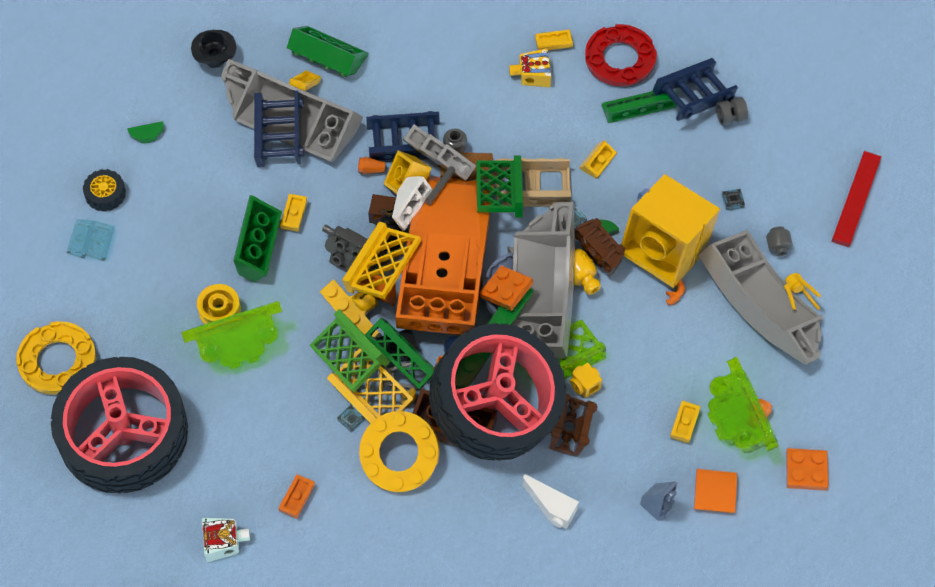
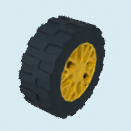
M100 169L87 176L88 178L85 179L83 185V193L87 204L92 209L106 212L107 210L111 211L119 207L123 203V199L126 197V189L123 179L119 174L110 169Z

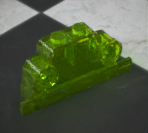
M276 301L183 331L181 334L184 343L196 340L200 357L204 361L215 362L219 360L221 365L229 366L231 370L241 367L240 362L248 360L250 364L260 360L259 356L265 352L264 344L273 343L278 336V331L274 326L271 315L283 311L280 302Z
M738 357L728 360L727 364L731 373L726 376L715 377L709 386L714 398L708 403L710 412L707 415L711 423H715L718 428L715 430L718 439H724L728 445H735L744 453H751L764 446L767 451L779 447L776 435Z

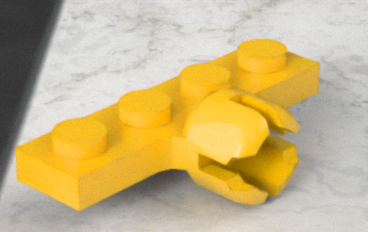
M334 279L320 291L335 311L341 310L364 334L371 329L373 324L367 318V314L378 304L374 296L359 291L353 296H348ZM378 330L372 334L374 338L382 335Z

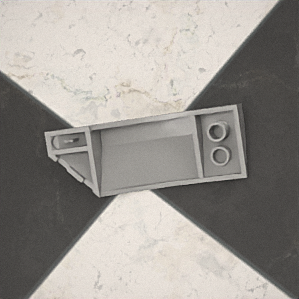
M228 59L221 74L222 80L226 85L229 104H231L234 120L253 129L255 93H262L264 100L267 99V101L294 100V91L298 90L300 97H303L304 108H301V146H303L304 151L330 162H334L356 135L363 119L361 115L350 109L298 89L231 59ZM295 107L269 108L265 111V116H295ZM295 123L268 125L265 127V132L267 134L295 132ZM295 139L280 140L295 147Z
M555 202L542 216L538 215L529 222V226L522 232L518 231L513 235V270L533 279L534 283L530 288L534 290V294L512 325L537 336L550 348L556 358H567L574 287V202Z
M748 230L714 242L698 255L728 301L764 338L805 365L820 358L818 344L821 342L822 329H820V322L822 321V315H818L794 292H792L796 310L792 309L787 291L784 288L786 283L769 264Z

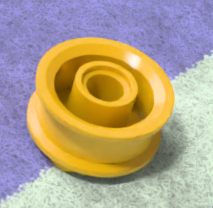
M210 285L202 290L197 298L199 317L203 324L209 328H228L236 323L240 317L241 306L239 296L228 285ZM217 305H223L220 308H215Z

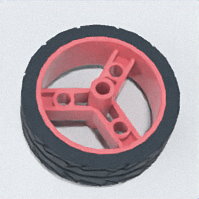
M497 323L484 324L472 328L469 332L466 331L458 337L437 363L430 380L429 401L432 415L438 427H440L441 432L453 445L479 459L495 461V459L497 461L510 460L529 452L553 430L561 418L566 403V383L563 370L554 353L537 336L515 325L502 323L500 325ZM482 352L493 353L488 381L456 390L455 376L459 362L473 354ZM515 362L519 363L528 372L535 384L539 399L538 411L514 389L516 385L513 377ZM507 398L509 402L513 405V407L509 405L506 401H504V399ZM482 408L497 409L519 432L500 433L489 430L475 422L466 412Z
M112 357L98 360L72 375L55 399L51 413V431L54 442L69 471L76 479L93 489L105 493H129L149 487L170 473L179 461L177 459L181 458L187 444L188 422L178 389L172 379L162 369L148 361L135 357ZM121 389H138L153 395L167 409L166 419L128 413ZM101 396L107 419L77 448L74 438L78 418L91 401ZM133 424V425L139 426V428H138V429H132V426H131V425ZM112 431L113 434L106 439L105 437ZM133 440L154 444L148 451L131 460L117 463L102 462L119 444L128 445Z

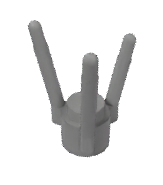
M411 361L401 363L404 368L411 366ZM395 365L383 367L395 379L394 370H398ZM377 369L378 378H380V370ZM383 381L384 387L393 386L391 381ZM399 383L407 389L414 388L415 390H420L415 385Z

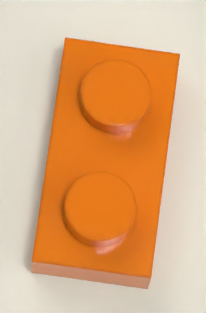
M296 474L278 508L279 512L298 519L315 486V481Z

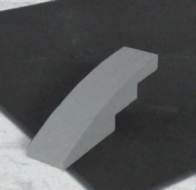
M415 124L403 138V141L447 170L450 166L454 167V175L464 181L468 179L476 167L475 164L452 147L443 144L431 134L428 135Z

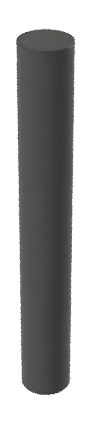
M450 166L428 195L425 200L427 205L433 203L454 174V167Z

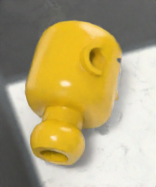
M575 249L574 286L583 285L585 293L592 295L601 288L599 280L594 278L597 268L584 250Z

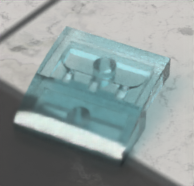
M76 219L66 253L84 259L86 256L105 261L115 226L97 221Z

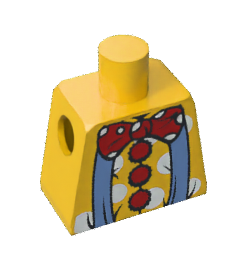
M542 49L520 54L519 64L509 65L510 76L520 75L521 84L525 86L550 87L551 73L548 50Z

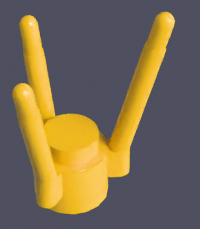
M799 273L790 274L785 279L786 285H784V288L787 291L792 309L796 310L792 292L799 293L802 291L815 308L820 310L819 305L804 286L818 298L821 295Z

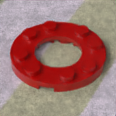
M615 24V27L599 29L589 38L585 49V61L590 72L600 81L613 86H630L640 83L652 73L656 64L657 51L652 43V39L644 31L630 25ZM614 43H625L636 50L638 60L632 67L624 69L612 68L604 60V50Z

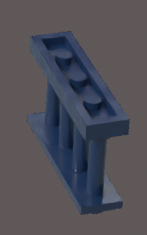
M713 58L656 80L652 91L656 96L664 93L672 99L680 109L676 117L677 121L688 119L692 115L715 107L718 102L726 100L730 102L731 99L735 98V93L738 89L737 85L729 88L723 85L713 73L717 63ZM708 77L719 92L713 94L701 78ZM695 83L706 97L699 99L687 84ZM681 88L692 102L685 105L673 89Z
M298 90L294 91V100L267 101V99L264 100L262 93H255L254 160L257 167H264V162L268 157L295 156L297 164H301V157H304V148L301 146V108H304L303 97H300ZM295 107V116H265V111L269 108ZM295 123V132L271 134L265 132V127L268 125ZM295 139L294 149L267 150L265 148V143L268 141Z
M439 111L366 117L367 130H373L374 147H369V158L382 162H393L397 151L413 155L420 160L429 159L409 144L400 145L398 128L409 127L410 130L414 124L416 126H427L428 135L431 134L436 138L435 125H440ZM391 128L392 146H381L380 129Z

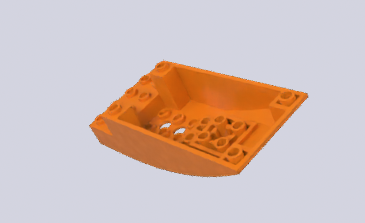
M429 176L426 181L433 189L441 177ZM450 178L433 203L427 205L424 202L411 219L409 234L419 236L421 242L402 271L396 311V328L462 335L466 331L469 332L470 329L475 328L491 212H477L476 180L464 181L463 179ZM487 189L482 191L486 195L490 193ZM486 201L481 205L489 206L491 204ZM407 241V246H410L413 241ZM446 252L450 255V258L443 261L439 258V254ZM439 269H445L448 274L446 277L441 278L437 276L436 272Z

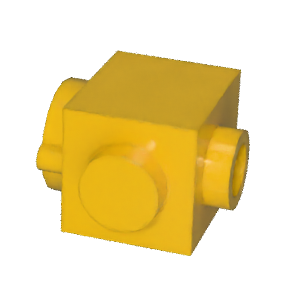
M589 363L577 366L572 372V379L569 380L573 390L578 395L582 394L585 398L601 389L602 378L595 367H591Z

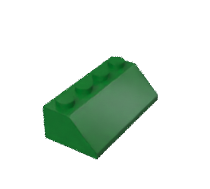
M308 25L293 28L286 47L292 50L291 53L294 55H303L307 57L308 61L313 63L319 62L323 64L322 67L329 70L334 69L338 71L339 75L344 77L356 74L369 54L362 49Z
M250 195L233 261L238 275L256 282L267 276L282 211L253 195Z

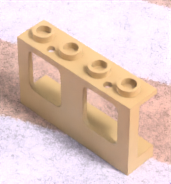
M508 158L496 159V160H509V161H514V159H508ZM521 158L522 172L525 174L523 207H550L555 202H571L570 159ZM501 167L500 169L506 171L510 167ZM560 172L562 174V190H540V173ZM501 191V193L506 195L509 191ZM506 201L502 203L503 206H511Z

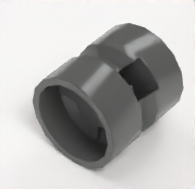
M743 97L731 99L730 102L726 100L716 103V114L719 123L723 126L732 124L734 120L740 122L748 119V108Z

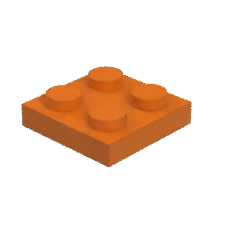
M501 265L479 294L481 298L512 311L534 282L531 277Z
M787 448V488L827 491V450Z

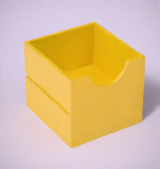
M664 174L649 189V192L631 208L621 243L625 247L624 257L674 288L700 259L698 255L708 247L720 208Z

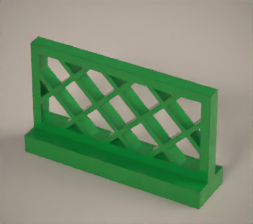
M514 155V161L476 160L477 212H515V218H523L521 155ZM480 167H489L490 169L485 171ZM501 167H510L506 171L500 169ZM497 172L499 175L495 177L491 174ZM505 177L509 181L504 183L503 181H501V179ZM488 178L490 181L485 183L482 179ZM496 183L500 187L495 189L492 185ZM487 189L490 193L486 195L482 191ZM505 189L509 191V193L505 195L501 193V191ZM496 195V196H498L500 199H498L497 201H495L494 199H492V197H494V196ZM487 201V202H489L491 205L485 206V205H481V204H483L484 202ZM506 201L511 206H503L502 203Z

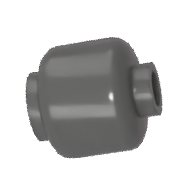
M450 129L444 134L443 144H447L458 153L463 154L467 147L466 134L460 129Z
M782 226L770 229V232L766 235L769 251L777 256L786 255L793 247L790 231Z

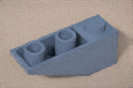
M676 481L655 483L641 497L640 505L656 520H659L662 516L667 517L673 510L672 505L675 502L674 497L677 494L676 488L678 483Z

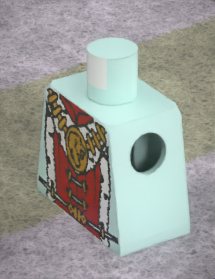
M202 518L204 554L207 562L238 554V542L250 541L249 528L237 530L235 519Z

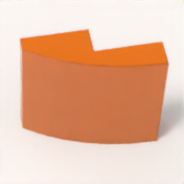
M696 469L694 509L735 513L737 473Z

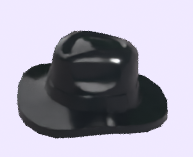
M214 29L199 33L191 44V52L195 61L205 63L211 68H219L228 59H232L237 48L236 41L229 32Z

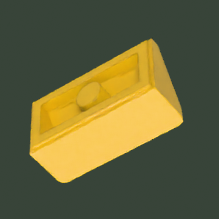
M605 140L601 141L579 168L592 177L598 178L617 152Z

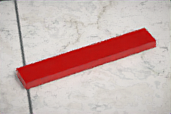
M867 151L863 152L831 242L850 247L882 156Z

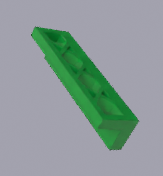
M651 91L604 102L601 104L607 122L612 123L676 108L677 105L667 94L663 93L656 96Z
M380 318L365 334L418 389L421 390L431 379L435 367L386 319ZM380 328L384 332V340H376L372 334ZM387 343H395L397 345V354H390L387 351ZM401 356H408L411 359V367L404 368L401 365ZM415 370H422L427 374L420 383L415 379Z

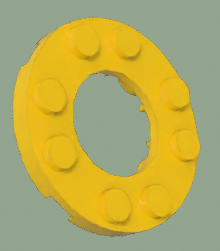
M63 321L50 322L49 325L33 329L22 340L16 356L18 371L23 381L30 388L44 394H58L63 390L61 388L72 375L82 368H87V365L96 362V350L89 334L78 325ZM56 342L70 345L75 351L76 359L68 371L53 375L47 374L40 369L38 357L44 347Z
M393 411L379 416L367 427L360 442L359 456L365 474L375 485L392 492H407L422 486L430 479L436 465H438L440 447L437 435L427 421L410 412ZM402 431L414 438L418 445V456L410 468L405 471H393L384 465L380 457V448L388 435L393 432Z

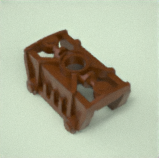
M598 218L580 224L574 230L575 239L581 243L580 246L590 259L596 262L600 268H604V271L611 276L622 261L625 247L622 244H618L601 226L602 222Z
M566 394V403L561 418L550 432L552 439L549 449L578 457L584 447L589 445L588 433L593 413L597 411V404L589 400L584 402ZM569 401V408L571 409V412H568L566 415L567 404ZM580 405L584 406L582 416L576 419L577 414L575 410ZM571 422L574 425V430H567L564 423ZM562 434V439L564 441L560 444L559 447H556L559 437ZM571 438H573L575 442L574 452L570 450V446L568 444V441H571Z

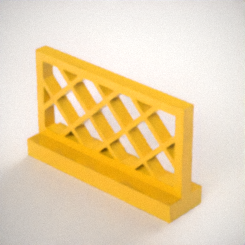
M379 222L342 279L347 292L354 294L355 291L385 299L420 244L421 238L387 228L386 223ZM390 235L396 236L398 238L397 240L387 243V240L390 237ZM409 240L413 241L410 246L403 248L402 243ZM400 244L402 249L390 252L389 248ZM388 250L389 254L378 257L380 251ZM404 254L402 260L394 262L393 257ZM391 259L392 264L381 267V262ZM379 265V269L368 272L371 266ZM395 269L392 275L385 277L383 272ZM382 274V279L372 282L371 277ZM369 278V284L359 285L361 281ZM384 283L386 284L382 292L374 288Z
M358 349L354 353L353 358L359 357L362 349ZM367 361V365H365L364 368L369 369L372 366L370 365V361L372 363H374V361ZM353 362L352 369H359L360 365H357V362ZM344 363L340 367V372L347 370L348 363ZM382 366L378 368L380 370V378L369 377L365 381L366 392H353L336 373H331L327 379L370 424L382 415V409L392 408L393 412L396 411V408H399L397 411H405L415 401ZM357 374L353 375L350 383L353 382L354 384L358 380ZM383 381H391L393 383V391L383 392ZM370 382H379V392H369ZM397 394H404L408 398L403 405H396ZM369 395H379L378 406H371L369 404ZM383 395H392V405H382Z

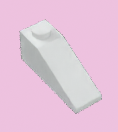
M423 176L407 177L398 189L392 218L402 231L406 230L411 219L419 211L433 190Z
M525 474L522 486L554 526L567 529L578 510L579 501Z

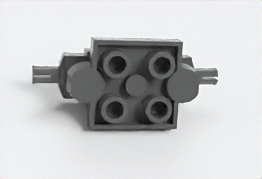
M325 224L322 232L330 235L325 242L326 250L331 253L329 262L347 272L368 239L349 228L344 229L337 226L333 229ZM380 251L378 257L386 255V252ZM388 259L381 262V267L392 264V261ZM379 265L371 266L368 271H373L375 268L379 269Z

